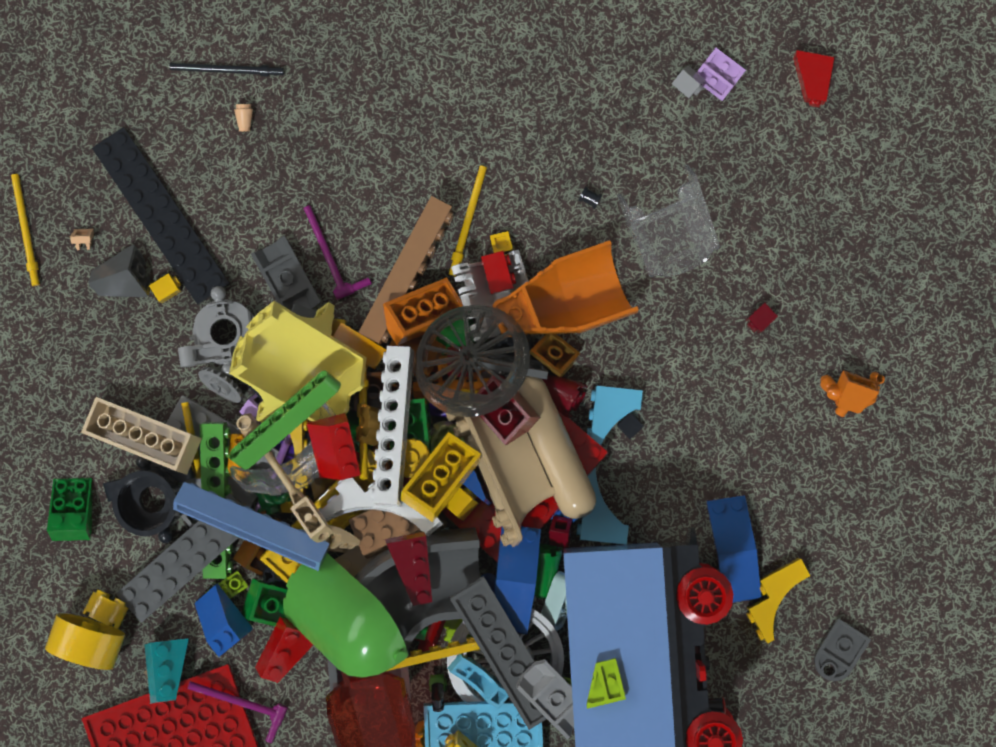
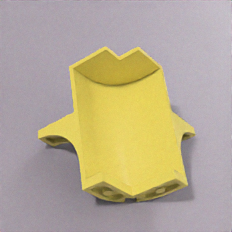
M273 301L246 326L248 331L245 333V336H240L233 352L229 374L254 388L262 397L263 401L258 405L256 420L260 423L264 422L321 371L325 370L340 381L341 387L333 397L307 418L310 421L343 413L347 414L350 408V396L363 388L367 357L331 336L335 306L330 302L318 309L314 318H306Z

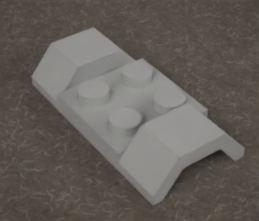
M545 659L536 661L520 675L516 688L568 740L574 727L572 686Z

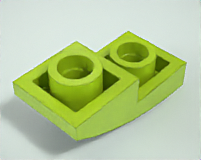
M238 571L218 584L230 599L248 587Z

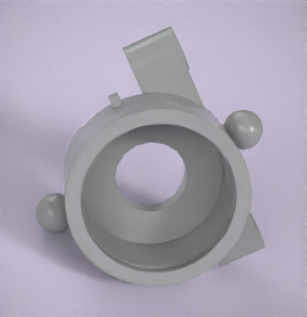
M216 286L211 290V297L214 301L203 307L195 318L193 336H190V340H194L195 345L178 348L181 368L215 363L221 365V372L231 378L233 376L229 372L234 349L240 336H245V333L248 331L246 326L255 316L240 303L224 299L226 291L223 287ZM222 319L231 320L237 328L235 340L227 345L217 344L211 335L213 325Z

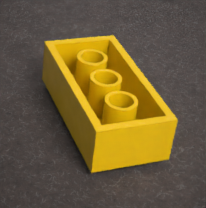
M448 432L403 488L400 500L431 522H434L479 464L481 453Z

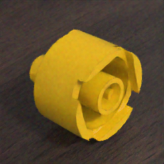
M97 589L96 592L92 593L83 614L88 615L90 612L89 617L108 626L115 624L113 628L119 629L129 608L126 607V603L122 600L115 598L113 601L109 599L110 594Z

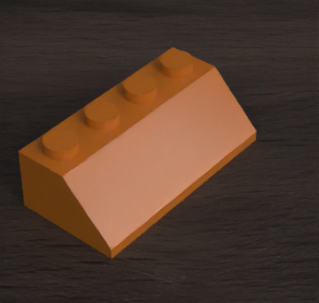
M447 277L383 304L387 330L397 346L445 326L460 313L464 312L462 301Z

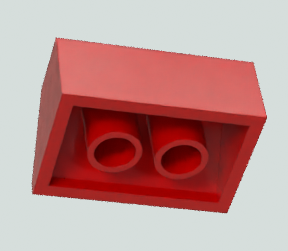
M343 413L307 422L319 476L336 480L360 476L346 414Z

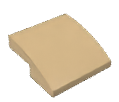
M329 525L332 529V534L326 539L330 543L328 551L346 553L360 544V540L351 533L339 527Z

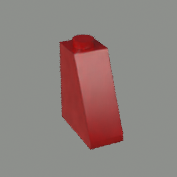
M797 50L794 53L793 60L804 102H808L809 106L820 107V105H824L827 101L834 57Z

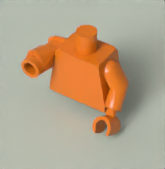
M843 370L837 383L830 375H824L820 379V386L827 392V397L834 400L836 406H838L835 413L840 417H845L848 411L858 414L874 404L879 394V384L884 383L885 377L879 375L878 372H872L870 379Z

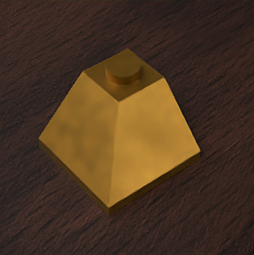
M546 334L529 352L559 377L565 375L580 355V352L557 334Z

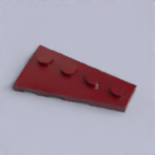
M425 532L385 539L412 605L416 606L432 602Z

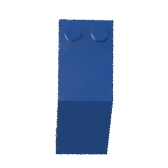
M745 495L707 501V509L717 553L718 569L731 583L734 594L732 603L761 599L757 549Z
M502 526L500 535L504 534V529ZM521 526L523 539L518 546L512 547L511 544L504 546L500 538L494 595L516 632L527 635L536 587L541 529Z

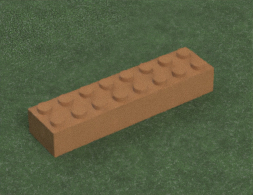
M433 196L430 197L358 333L382 346L383 342L387 344L391 335L387 330L383 304L416 290L418 286L417 278L419 275H424L427 269L426 261L428 258H433L436 252V243L442 241L445 235V226H449L454 218L452 206Z

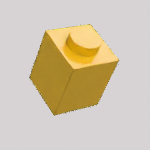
M169 273L149 285L160 303H164L182 292L179 288L181 283L176 276L172 277Z

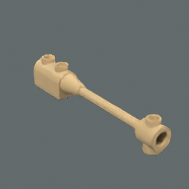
M251 413L241 416L236 422L244 437L260 425ZM269 451L264 456L289 491L294 505L290 509L313 541L319 543L326 540L332 534V529L312 500L293 485L272 452Z

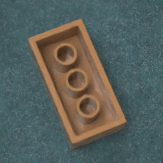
M369 510L348 520L355 537L360 540V550L367 559L388 549L385 539L422 532L415 524L404 517L380 510Z

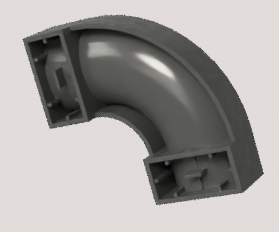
M475 527L436 531L437 534L426 535L432 602L412 605L389 549L372 559L355 575L354 578L367 588L390 614L401 633L408 652L416 635L426 626L443 620L462 619L449 597L480 579L478 548L480 546ZM328 660L332 707L340 706V703L348 697L366 692H390L401 696L403 700H411L408 666L383 672L384 684L381 686H364L363 677L349 676L337 669Z

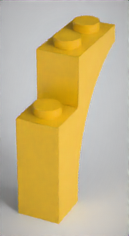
M800 558L760 578L759 589L761 594H766L767 597L747 607L749 612L746 613L751 624H756L758 630L755 632L760 641L764 640L768 644L774 640L773 625L779 604L791 588L810 577Z

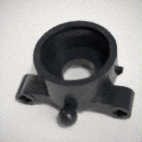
M138 456L136 465L141 470L130 473L123 479L103 483L107 501H112L114 515L125 530L138 536L158 534V539L162 543H169L173 539V532L169 528L182 515V513L173 510L174 499L180 490L178 483L196 477L193 464H191L186 475L167 467H150V460ZM154 486L159 488L165 496V505L159 512L149 511L142 503V494L148 487Z

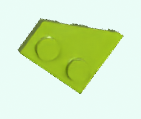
M616 658L596 662L586 704L587 709L626 700Z

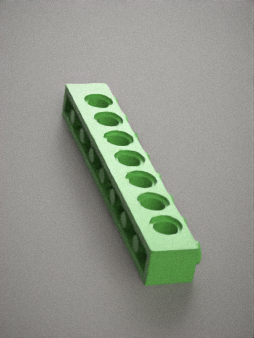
M203 422L200 424V438H202L200 442L201 489L213 491L219 497L225 498L232 492L231 485L228 483V477H230L228 471L230 427H227V422ZM213 437L219 439V447H215L212 444ZM213 457L219 458L220 466L213 464ZM214 476H217V477L220 478V481H221L220 485H215V484H214V482H213V477H214ZM232 544L220 554L222 562L214 559L203 569V578L226 579L232 573L233 562L230 561V554H232L233 550Z

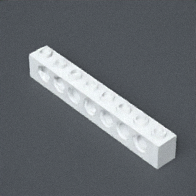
M387 346V350L383 354L385 371H382L381 380L384 386L383 390L380 391L382 409L378 412L380 429L377 430L376 434L379 445L378 449L375 450L377 468L373 471L375 488L372 489L371 498L377 506H402L400 499L404 482L414 350L411 347ZM396 364H401L400 370L393 372V367ZM399 383V389L392 391V385ZM397 402V409L390 411V405ZM396 422L395 429L388 430L389 424ZM390 441H394V448L387 450V444ZM388 461H393L392 468L385 470V464ZM390 480L391 487L387 490H384V483Z

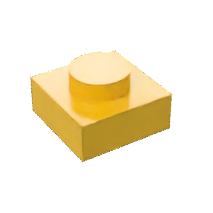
M508 231L490 235L494 253L513 251Z

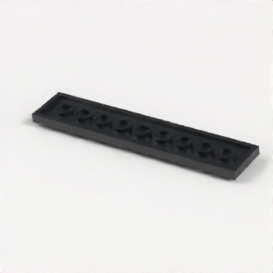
M124 127L92 148L197 305L211 297V290L214 287L221 286L224 288L230 283Z

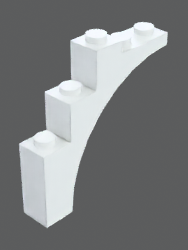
M353 477L340 480L335 488L339 495H334L327 501L328 504L323 509H318L326 522L345 513L358 510L391 512L409 520L422 532H425L427 536H430L443 524L438 517L434 522H431L403 501L401 507L377 506L371 498L375 482L370 484L367 488L368 491L365 492Z

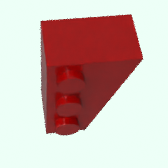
M280 617L255 668L261 678L279 683L313 644L288 619Z

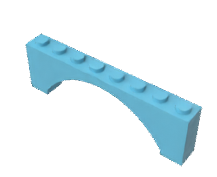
M596 386L595 390L591 391V401H594L593 409L589 410V420H592L591 428L587 429V434L601 446L605 436L620 419L634 410H641L643 391ZM595 468L588 476L596 496L595 508L589 515L582 518L581 524H577L576 535H580V540L627 545L629 525L622 524L604 502L597 484Z

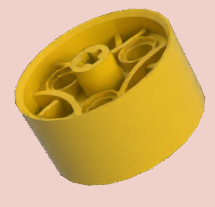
M57 613L45 650L56 657L75 664L101 670L114 669L125 633L113 628V626H108L86 617Z

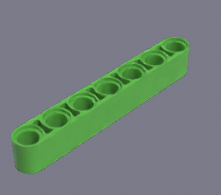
M321 371L231 450L229 459L242 469H249L333 397L341 387L340 381L327 371Z

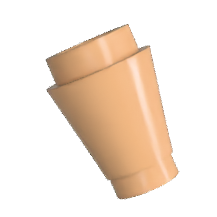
M236 104L234 112L239 132L250 131L253 114L251 104Z

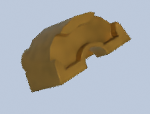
M363 403L357 404V417L360 418V425L357 427L356 441L372 446L379 443L376 439L377 430L380 429L378 412L381 409Z

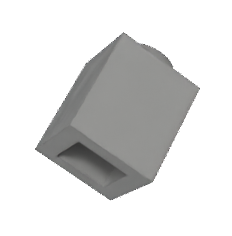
M687 66L673 81L672 85L690 98L692 95L697 96L704 88L702 84L705 79L690 66Z

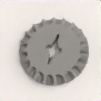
M211 367L201 368L198 373L199 378L211 391L230 402L239 403L242 400L243 393L241 388L228 375H224L222 372Z

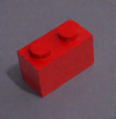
M504 251L482 256L481 259L490 293L493 295L514 289L513 284L517 283L514 272L510 273L509 266L512 265L509 254L505 255Z

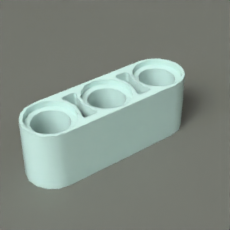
M559 571L554 576L541 612L555 630L562 628L567 617L565 573Z

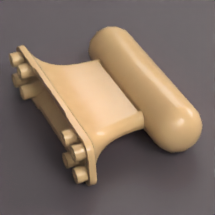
M525 375L515 379L512 385L541 418L527 433L508 445L502 443L481 417L467 407L461 397L454 398L452 404L448 405L449 409L446 410L448 420H456L457 427L453 428L455 436L457 438L463 437L467 445L481 453L477 467L496 508V516L492 517L496 528L502 526L504 529V534L500 535L502 544L504 546L511 544L512 547L518 546L523 539L521 524L525 516L536 505L553 496L559 510L564 516L572 519L586 517L593 511L596 504L594 489L545 382L540 378Z

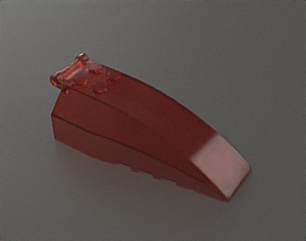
M341 671L343 681L326 696L327 717L337 747H416L413 710L404 678L387 671L369 677H350Z

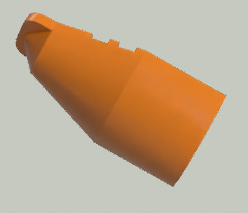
M609 240L554 260L551 265L538 272L534 278L525 282L510 295L496 300L492 306V311L500 333L505 337H513L518 334L583 333L636 314L639 310L638 307L632 308L617 277L611 253V241Z

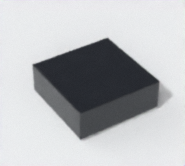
M629 413L617 425L629 439L644 427L632 413Z

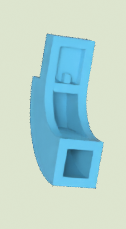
M459 654L447 668L450 673L472 686L486 702L497 709L509 697L500 681L470 657L467 658Z

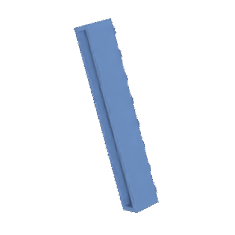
M184 482L174 499L173 510L319 571L328 552L330 543L326 540L317 543L308 536L305 530H297L283 521L278 522L267 514H260L248 506L238 505L232 499L219 497L215 492L205 491L194 483Z

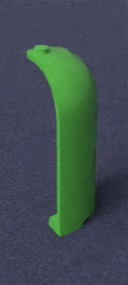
M328 553L319 571L301 564L295 574H291L286 585L288 588L287 594L283 599L285 616L337 669L349 676L369 677L379 675L407 658L408 651L401 633L382 603Z

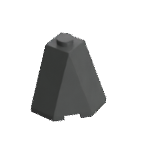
M134 244L91 271L88 283L98 296L147 297L149 296L151 281L149 276L145 277V258Z

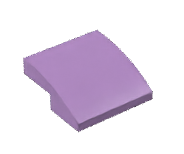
M715 48L697 73L705 79L702 86L723 101L746 70L718 48Z

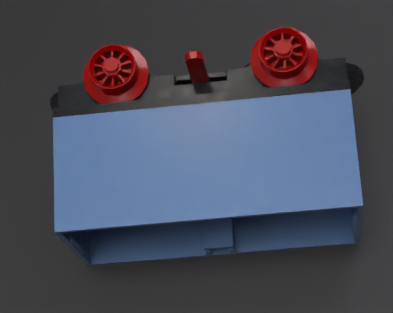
M689 528L685 542L564 548L575 747H742L743 736L741 729L726 708L724 698H708L706 670H710L709 656H705L704 642L705 625L718 622L727 615L732 606L734 594L731 583L724 574L708 564L699 563L695 528ZM616 658L626 700L587 709L586 704L595 663Z

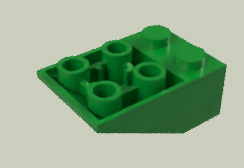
M92 478L53 479L47 532L52 541L91 540Z

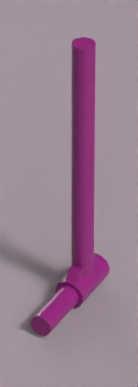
M311 206L304 207L303 209L337 286L334 288L333 293L337 301L371 285L369 277L352 285L351 283L343 282Z
M191 681L187 687L189 690L269 715L272 724L265 740L269 743H273L288 708L280 703L270 708Z

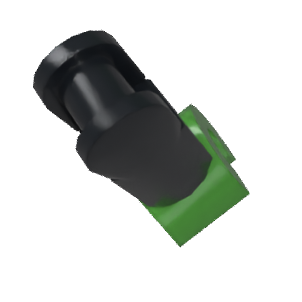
M444 674L430 675L429 691L431 692L432 709L434 712H441L444 710V691H447V679L444 677Z

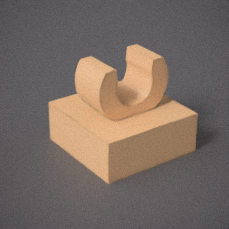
M74 229L70 236L71 244H76V249L80 250L81 243H85L87 250H89L92 245L91 241L94 237V230Z

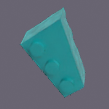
M189 638L152 642L144 645L150 704L176 700Z

